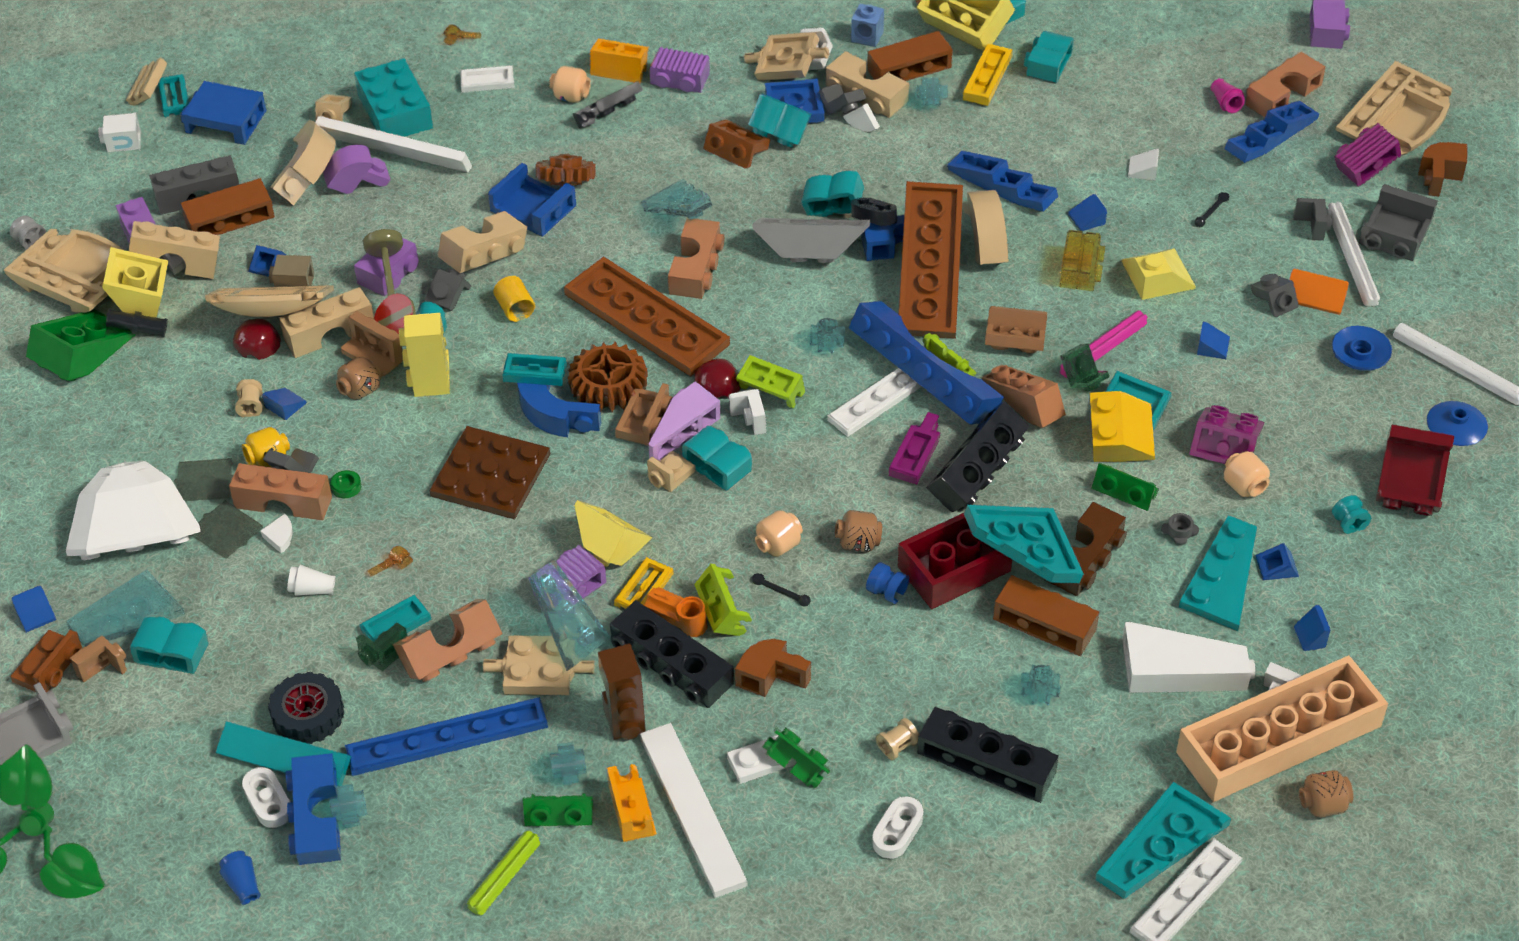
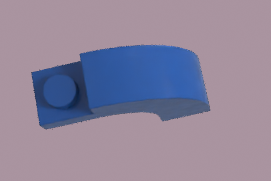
M517 383L521 409L527 419L539 429L561 437H568L570 429H576L580 432L600 431V404L561 400L549 392L551 385Z

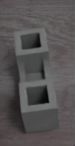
M231 155L149 175L160 215L182 210L181 202L187 201L188 196L195 191L205 190L213 193L239 185Z

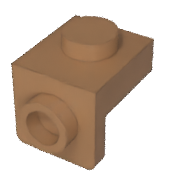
M100 636L86 647L81 648L75 655L70 657L76 676L83 682H86L110 664L121 674L127 671L124 662L126 654L116 642L111 644L103 636Z

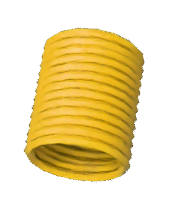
M507 276L497 282L493 293L506 317L513 322L519 321L516 319L520 317L514 316L516 314H513L515 312H512L514 310L511 308L515 303H519L517 305H519L518 307L522 311L520 313L525 314V318L530 317L534 312L535 302L522 280L517 276Z

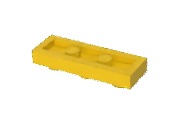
M987 44L963 91V100L985 106L989 105L1010 63L1013 49Z

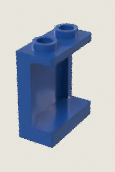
M204 81L198 91L194 92L193 98L187 107L182 110L181 121L184 124L185 132L191 134L196 125L232 132L235 143L245 145L267 111L263 92Z
M524 163L511 170L488 193L491 212L497 214L506 211L527 226V230L541 237L577 206L574 186L565 183L559 190H556L530 177L527 165Z

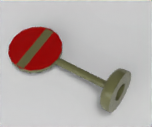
M381 229L367 234L363 239L366 253L370 256L382 257L388 297L376 309L373 319L399 334V328H404V316L415 315V306L408 296L399 293L395 294L389 256L401 250L403 246L402 234L392 229Z

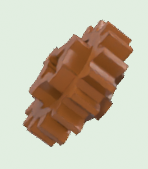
M570 154L549 156V160L537 162L536 177L539 180L549 182L550 185L563 186L565 183L572 186L582 185V181L595 179L596 164L593 161L582 159V156Z

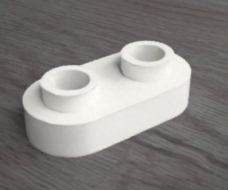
M264 767L250 770L244 776L242 786L245 796L259 822L269 828L284 825L288 821L287 802H289V799L273 771ZM261 785L267 786L261 791L256 790ZM273 810H279L276 814H269Z
M900 797L891 803L873 832V848L879 856L893 859L905 852L923 822V807L918 800L912 797ZM902 815H909L911 819L905 821L900 817ZM887 840H893L896 844L886 845L884 844V842Z

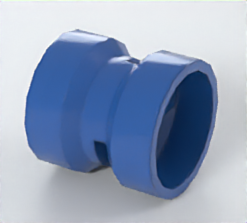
M879 562L869 574L866 589L873 594H884L885 600L896 604L899 600L894 598L895 592L901 595L906 592L909 585V576L902 572L894 573L891 571L890 566Z

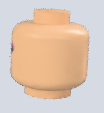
M561 66L556 73H552L549 86L550 89H553L554 96L558 100L578 103L588 96L591 80L583 69Z
M1253 452L1235 453L1227 459L1224 480L1240 496L1256 497L1266 490L1270 483V470Z
M778 510L757 524L756 545L762 552H768L772 556L779 557L800 543L803 532L801 523L794 514Z

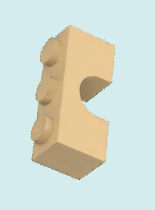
M846 51L826 67L827 87L840 84L844 93L863 88L866 99L859 103L863 105L867 103L876 114H882L890 118L908 102L909 82L888 72L879 79H866V61Z
M506 211L484 218L482 233L472 232L463 225L441 233L438 257L457 272L463 273L522 250L525 245L527 226Z
M134 221L129 252L159 258L167 253L177 254L186 263V275L214 279L220 235H214L205 231H190L180 227L155 225L151 222Z
M358 287L311 305L303 310L280 317L284 341L293 356L298 358L321 349L322 337L330 329L342 327L348 337H351L349 317L358 311L367 317L374 318L372 305L362 289Z

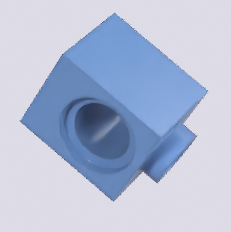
M860 3L851 19V42L876 47L884 32V8Z

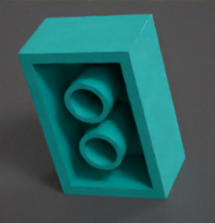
M405 58L354 72L358 96L375 130L405 137L433 129L430 105Z

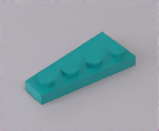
M1227 516L1179 602V608L1233 630H1239L1257 526L1235 517Z
M1173 782L1098 870L1095 880L1125 899L1230 825L1231 817Z

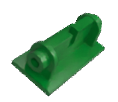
M1098 463L1091 487L1093 490L1146 511L1149 510L1152 499L1156 498L1159 488H1156V485L1152 482L1149 483L1102 463Z
M775 727L774 733L778 736L775 740L769 737L762 746L766 750L765 754L784 768L793 758L797 762L790 770V773L805 783L806 786L811 784L816 788L823 779L819 774L821 770H824L826 773L830 772L829 767L825 765L828 759L814 748L809 752L799 745L802 739L787 727L783 731Z
M586 793L563 797L535 796V794H531V797H523L524 826L593 825V796H586Z

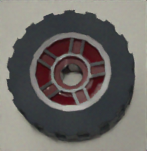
M297 673L290 678L287 677L281 684H277L273 694L271 693L269 697L268 709L273 727H275L278 735L307 744H313L316 741L320 742L325 740V737L335 733V729L340 727L341 719L344 718V705L338 685H335L334 680L330 677L327 678L321 673ZM310 707V710L305 711V708Z

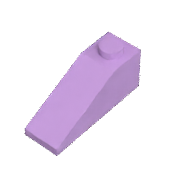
M696 381L688 387L681 389L673 396L649 442V459L654 457L661 461L672 450L675 451L707 425L711 426L720 419V400Z

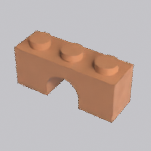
M1299 52L1292 58L1286 59L1283 64L1274 70H1270L1258 81L1252 82L1246 91L1247 99L1245 105L1265 117L1268 110L1289 103L1291 90L1305 97L1320 87L1323 82L1326 66L1305 53Z
M694 218L686 219L681 234V255L691 257L674 256L668 274L670 295L702 299L705 290L711 289L713 277L711 270H716L718 266L719 256L717 250L722 251L724 246V234H720V222Z
M239 463L229 485L236 509L265 512L269 500H276L288 505L294 517L324 520L332 499L327 475Z
M475 599L449 613L455 631L451 641L443 646L436 642L431 631L427 629H420L393 644L411 679H421L422 682L431 680L440 674L438 669L445 665H458L468 659L467 653L476 648L478 651L485 650L496 643L494 638L503 633L486 599Z

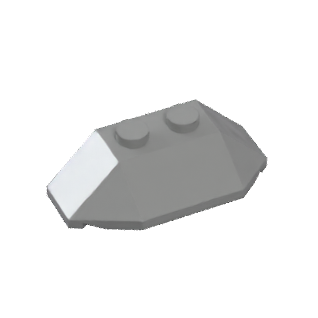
M759 218L753 223V230L781 258H790L791 262H805L807 258H816L820 263H831L870 226V220Z

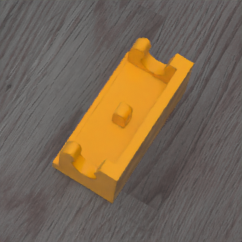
M598 38L590 50V75L628 82L638 81L641 83L643 72L647 70L648 47Z
M631 764L629 767L630 773L624 776L620 775L617 766L607 767L609 789L623 842L657 835L642 778H639L637 766Z

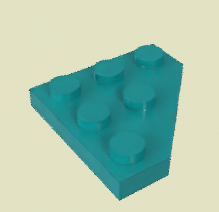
M967 505L964 516L974 537L1049 582L1080 583L1084 573L1054 508Z

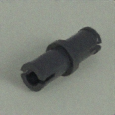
M109 309L106 318L107 328L130 330L132 334L136 335L142 332L165 337L168 324L167 318L144 316L142 312L138 311L132 314Z

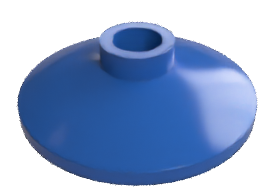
M1367 326L1346 327L1334 336L1332 342V350L1336 358L1344 365L1357 370L1367 371L1381 368L1390 360L1392 354V346L1389 339L1380 331Z
M1441 402L1432 407L1427 415V425L1430 431L1454 435L1453 445L1456 446L1476 444L1486 436L1488 431V423L1485 416L1477 408L1464 402Z

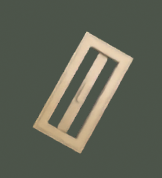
M161 57L156 62H151L149 66H143L126 98L130 105H138L151 98L167 67V63Z

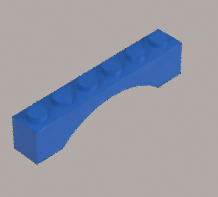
M882 301L859 303L848 328L968 424H979L989 411L1001 404L1004 396L986 382L949 365L923 347L909 333L902 317Z

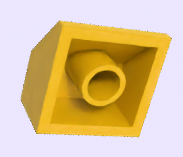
M1122 391L1090 393L1094 462L1155 460L1151 403Z

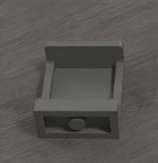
M1383 184L1377 205L1368 223L1365 222L1362 227L1359 244L1371 250H1380L1392 254L1399 259L1405 258L1413 261L1433 221L1438 200Z

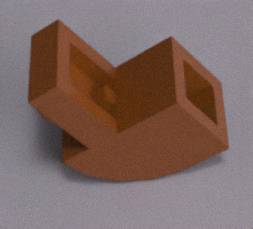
M1439 142L1430 145L1424 150L1418 176H1424L1423 185L1428 186L1429 196H1440L1444 179L1463 180L1467 165V144Z
M778 639L762 640L751 645L735 668V686L763 697L767 695L776 678L805 689L811 680V661L806 660L800 655L787 653V641Z

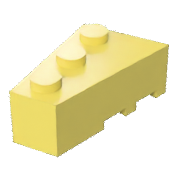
M921 0L916 7L925 23L982 51L985 50L987 44L994 43L1015 11L1010 0Z
M440 313L405 315L404 328H399L400 346H406V349H402L404 367L410 368L406 369L407 387H413L414 397L450 394L449 351L445 348L447 343L446 337L443 335L444 328Z

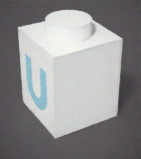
M136 113L103 116V127L99 128V139L101 144L105 143L107 152L140 149L141 130Z

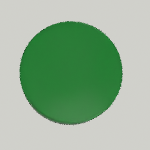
M350 470L340 471L333 475L330 480L331 491L338 498H351L357 495L362 487L360 476Z

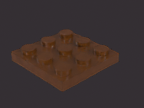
M466 426L429 490L430 496L516 519L551 454L550 447Z

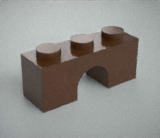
M1092 502L1077 522L1075 540L1087 546L1082 548L1072 547L1084 573L1080 583H1049L1077 597L1084 588L1090 589L1096 579L1098 568L1104 569L1111 559L1113 548H1120L1127 536V531L1124 530L1126 517Z
M626 644L598 652L599 671L605 687V691L602 692L603 710L614 740L620 738L626 740L633 739L646 731L642 676L631 644Z

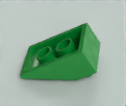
M93 309L90 312H81L31 325L26 357L36 362L39 367L57 374L60 379L74 381L76 378L91 374L136 334H132L130 330L107 328V316Z

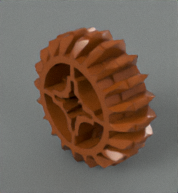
M603 341L599 347L592 344L590 350L582 349L580 355L574 356L573 363L570 364L568 369V385L573 397H577V400L581 403L600 404V412L604 407H609L613 413L616 405H619L624 410L626 401L629 402L631 396L636 395L635 388L646 390L648 371L642 356H638L636 349L629 350L627 344L618 347L616 342L612 345H606Z

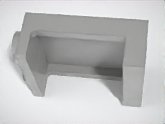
M40 682L33 685L37 693L35 697L0 714V766L25 744H28L42 759L72 743L69 732L74 729L65 712L61 714L57 712L56 709L60 708V705L52 690L45 692Z

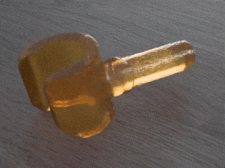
M454 24L447 26L443 33L446 36L444 42L448 45H453L458 38H481L480 32L461 31Z
M395 546L390 551L389 558L367 571L372 577L395 564L399 568L404 569L413 562V559L409 556L410 552L404 547Z

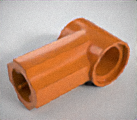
M653 587L647 595L644 606L672 625L679 627L688 636L698 637L706 632L708 627L705 605L700 598L694 596L683 598L660 587Z

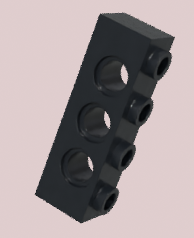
M1003 401L987 413L926 488L949 511L954 513L961 507L966 510L967 505H972L978 499L975 493L979 489L983 490L994 479L993 471H998L1009 461L1010 458L1007 454L1010 450L1012 452L1015 451L1025 441L1023 434L1030 426Z
M637 600L610 623L611 642L614 647L631 644L636 661L642 668L646 670L651 668L657 672L665 684L671 687L677 686L695 704L700 702L709 708L734 684L733 665Z
M934 707L918 735L917 754L1039 803L1042 802L1057 772L1059 755L1052 753L1050 750L1044 747H1036L1021 741L1016 736L1003 734L983 723L973 722L960 717L953 711H945L938 707Z

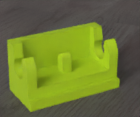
M749 355L736 377L740 388L747 390L751 386L786 400L787 406L790 408L795 407L796 396L802 397L805 393L803 376L801 374Z
M710 563L694 585L699 598L705 605L706 615L713 632L734 636L744 635L746 632L745 626L741 625L739 621L751 622L752 619L748 612L739 611L735 607L727 583H725L723 578L733 579L732 571Z

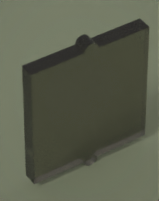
M232 458L179 462L178 477L174 480V483L177 485V490L183 500L196 501L230 498L229 485L233 478Z
M225 500L210 513L203 515L204 518L198 522L201 532L192 534V536L227 559L242 545H247L248 540L259 532L263 525Z

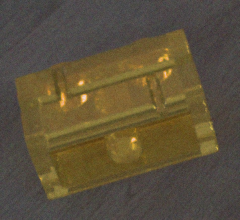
M1075 230L1067 232L1060 288L1094 291L1095 282L1101 283L1103 265L1097 264L1098 262H1104L1106 246L1100 245L1101 236L1099 233L1086 232L1083 234L1082 231Z

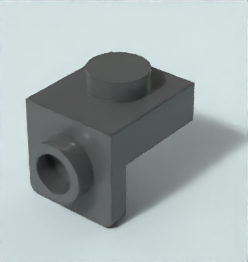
M835 84L819 90L828 115L841 111L844 114L859 108L857 104L866 99L863 88L844 93L841 85Z
M1298 198L1296 200L1293 220L1310 221L1312 240L1324 241L1325 232L1331 230L1332 217L1326 211L1325 199Z
M450 268L449 272L438 269L424 300L452 311L459 300L463 288L469 290L472 285L464 279L465 274L459 273L455 269Z
M1267 274L1262 276L1260 281L1250 285L1252 293L1256 297L1268 301L1271 314L1274 317H1279L1299 306L1292 280L1277 274Z
M269 449L263 460L273 468L311 473L319 457L300 449H295L291 456Z

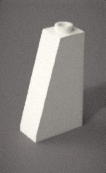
M1125 622L1122 643L1129 693L1247 691L1250 679L1255 678V663L1253 659L1248 657L1247 646L1133 622Z

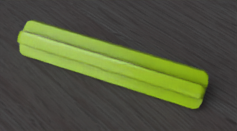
M527 830L519 837L467 901L468 909L479 916L486 912L540 845L538 835Z

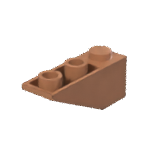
M1007 365L996 366L989 374L981 377L984 382L1004 396L1003 400L1030 424L1044 428L1066 415L1058 383L1008 367Z

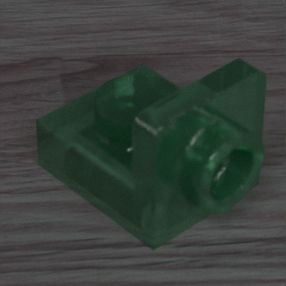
M1080 344L1060 355L1071 388H1084V391H1092L1099 388L1101 382L1110 377L1108 371L1097 370L1089 344Z
M396 622L387 631L382 632L374 642L363 634L357 636L358 656L361 661L367 666L374 665L383 672L399 658L393 644L408 636L406 628Z

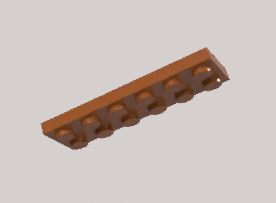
M906 182L899 315L912 336L924 337L930 333L932 335L936 334L939 338H956L963 185Z
M604 256L564 286V293L567 297L690 377L696 373L699 366L715 358L730 345V336Z

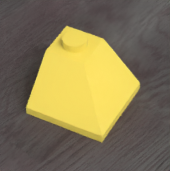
M111 247L102 288L122 312L135 314V311L142 312L144 316L157 317L168 260Z
M1175 248L1125 258L1121 261L1142 300L1196 289Z
M579 500L574 505L583 547L592 552L593 556L606 567L610 563L622 566L652 539L648 534L604 508Z

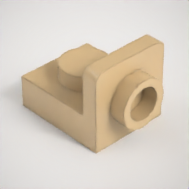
M331 94L321 97L315 102V123L318 116L343 122V113L352 107V97Z
M673 450L661 461L654 457L647 460L650 482L655 487H663L669 492H672L695 472V465Z

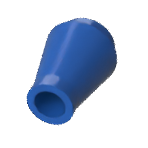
M235 851L223 857L219 862L221 867L219 874L237 895L241 904L245 905L259 899L261 894L258 890L252 858L247 856L244 851Z

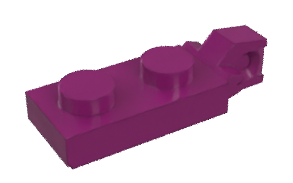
M927 412L921 426H910L889 467L890 477L918 484L939 443L940 432L937 431L939 415Z

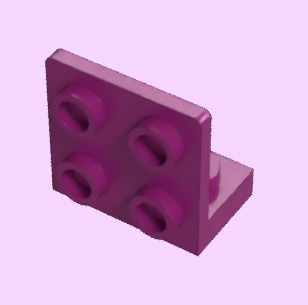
M1212 405L1211 408L1206 407L1197 421L1189 455L1225 464L1227 459L1235 453L1240 454L1245 451L1254 453L1257 439L1265 422L1258 420L1259 417L1254 414L1241 413V415L1229 413V409L1223 406Z

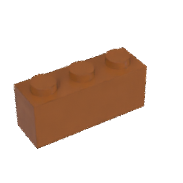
M936 31L868 51L867 70L874 80L883 77L888 72L908 81L952 68L953 49L940 31Z
M261 178L181 202L184 220L188 229L196 232L205 231L214 235L224 234L275 217L271 198Z
M1011 575L995 600L993 620L1081 656L1097 630L1099 611L1092 609L1086 604H1080L1063 597L1057 592H1051L1034 585L1028 580H1022Z

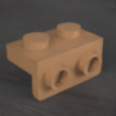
M990 306L985 345H991L993 349L1006 350L1008 347L1019 348L1025 353L1043 351L1047 312Z
M358 311L349 317L351 339L341 346L342 354L351 359L365 357L368 360H373L380 368L382 376H386L403 362L402 346H400L399 334L395 330L381 325L373 318L367 317Z
M662 383L658 393L635 388L636 395L631 396L615 429L616 438L649 446V442L673 398L669 396L668 384Z

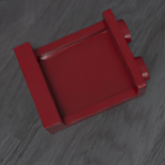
M1392 424L1388 431L1376 501L1383 502L1382 507L1392 510H1401V507L1405 506L1414 508V513L1419 515L1432 516L1433 512L1438 513L1442 507L1441 499L1449 455L1453 448L1454 435Z

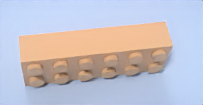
M1348 655L1182 728L1176 753L1211 801L1215 802L1380 728L1388 702Z

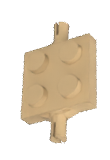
M816 32L769 35L761 51L746 52L744 60L747 64L758 63L754 73L758 80L805 78L812 60L828 58L829 49L828 47L816 48L819 42Z
M509 636L507 652L504 658H484L483 672H503L504 694L569 695L570 682L574 674H594L595 661L575 660L573 636Z

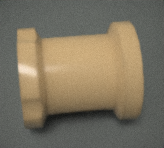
M244 379L238 382L236 391L239 400L235 405L236 413L240 417L259 416L262 413V403L260 402V397L263 394L262 384L254 379Z
M903 718L896 727L887 733L880 732L877 734L876 743L879 749L892 761L898 758V753L908 746L918 744L919 732L909 719Z

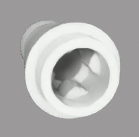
M303 565L291 567L287 591L294 592L295 596L333 595L336 576L327 575Z

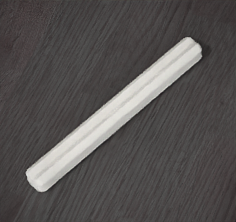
M1331 202L1328 204L1327 214H1330L1332 217L1331 224L1363 304L1366 307L1377 306L1380 296L1343 205L1340 202Z
M1400 323L1395 328L1393 334L1395 339L1507 401L1519 405V386L1404 323Z

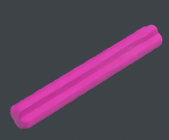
M1140 310L1135 311L1060 365V374L1067 379L1073 378L1147 324V315L1143 314Z

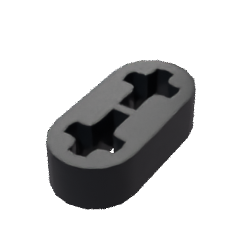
M868 197L856 198L851 201V216L858 220H870V223L875 225H892L897 222V206Z

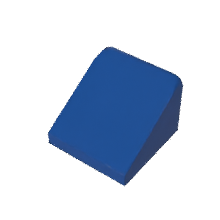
M1093 194L1071 209L1068 215L1080 232L1105 225L1107 210L1097 195Z
M256 245L248 272L269 277L270 267L275 265L277 255L286 254L279 250Z
M1203 321L1197 355L1226 359L1230 336Z
M287 388L267 391L262 394L265 408L284 420H287L307 403L306 400Z
M1284 543L1255 555L1263 580L1299 577L1292 553Z
M42 586L34 587L11 598L26 633L56 620Z
M1315 605L1294 626L1303 651L1326 647L1331 629L1320 605Z

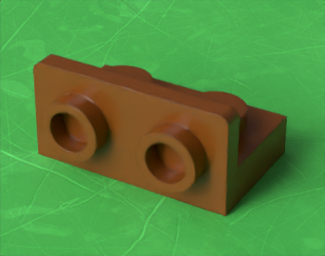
M726 119L709 124L703 148L747 169L751 166L753 155L768 150L770 139Z
M48 630L10 676L12 683L34 692L36 691L33 685L39 682L45 692H48L51 687H56L62 679L63 672L72 663L70 657L82 648L77 632L69 630L64 636Z

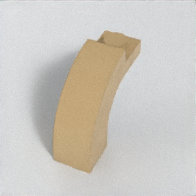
M308 120L293 139V142L298 145L297 150L288 165L270 186L271 189L292 205L298 201L310 184L314 185L329 163L336 145L335 139L312 120Z
M995 190L967 192V201H963L964 213L970 216L972 222L976 262L979 264L1009 262L1005 220L998 193Z

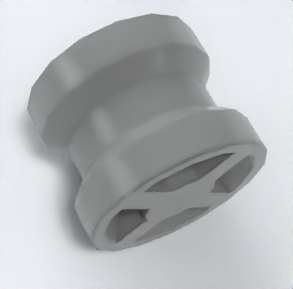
M27 215L18 217L10 227V236L25 249H28L46 233L43 226Z

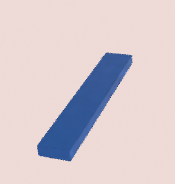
M537 697L347 744L345 747L347 755L351 756L349 764L352 776L545 729L548 728V723L541 699Z

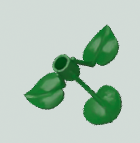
M25 744L0 766V799L11 806L21 804V809L24 811L19 818V824L0 839V874L7 864V854L1 845L8 842L21 831L29 836L44 834V858L48 863L41 869L40 879L47 890L59 897L69 899L94 894L102 890L105 884L100 876L97 862L90 851L80 844L65 843L58 846L53 854L50 852V834L53 829L48 825L54 818V810L48 801L52 795V781L41 758L28 744Z

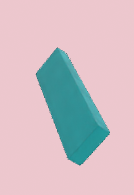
M228 721L225 722L216 753L283 773H286L287 770H292L291 758L332 753L337 770V788H341L351 759V756Z

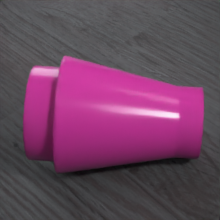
M1221 78L1216 79L1211 84V91L1214 93L1223 111L1236 113L1244 106L1245 98L1242 90Z

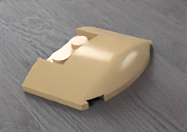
M1395 61L1336 126V131L1355 140L1363 129L1371 128L1376 123H1379L1398 139L1401 155L1407 154L1426 142L1441 126L1450 107L1449 96L1452 94V88Z
M50 229L4 269L5 274L29 293L35 290L69 305L72 312H90L108 296L102 286L110 248L123 249L114 242L90 232L71 229L69 235H57V229Z
M334 285L219 288L205 295V299L210 304L234 314L251 317H274L294 313L317 303L334 291Z

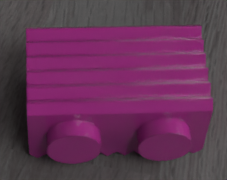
M1376 123L1371 128L1363 129L1358 138L1350 144L1342 145L1334 157L1337 168L1357 186H1360L1370 180L1371 177H1374L1375 174H1378L1379 171H1382L1388 164H1391L1392 161H1395L1397 157H1400L1401 149L1398 139L1379 123Z

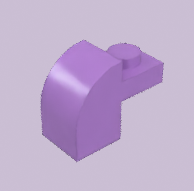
M350 145L339 149L332 155L323 171L326 186L345 194L352 193L361 180L381 187L387 186L390 182L385 162L379 158H371L368 146Z

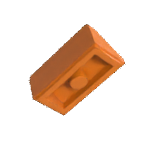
M1299 269L1292 270L1289 280H1292L1294 283L1299 305L1338 315L1341 314L1349 282Z

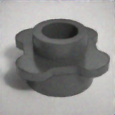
M1176 513L1169 518L1168 523L1162 524L1161 531L1163 534L1171 536L1176 544L1184 545L1187 543L1188 538L1198 535L1199 527L1194 524L1193 519L1189 515Z

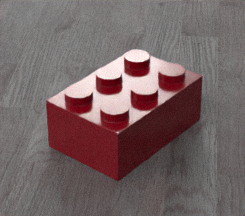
M964 513L900 542L898 545L897 567L902 573L909 576L911 585L932 610L1011 572L1012 559L974 537Z

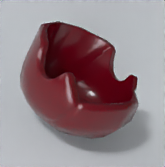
M249 319L236 329L232 343L238 353L244 358L252 355L261 360L277 352L281 345V338L274 326L267 320Z
M726 359L709 360L696 370L694 382L696 381L717 399L721 396L729 398L730 394L741 390L739 382L736 380L739 373L733 364Z

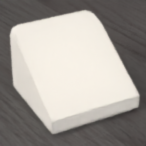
M1159 149L1130 157L1128 177L1156 180Z

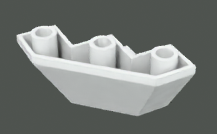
M146 461L122 462L101 468L79 494L66 553L67 556H81V560H90L100 557V553L121 549H125L126 552H134L144 549V545L170 541V544L189 541V535L201 531L198 522L170 477Z

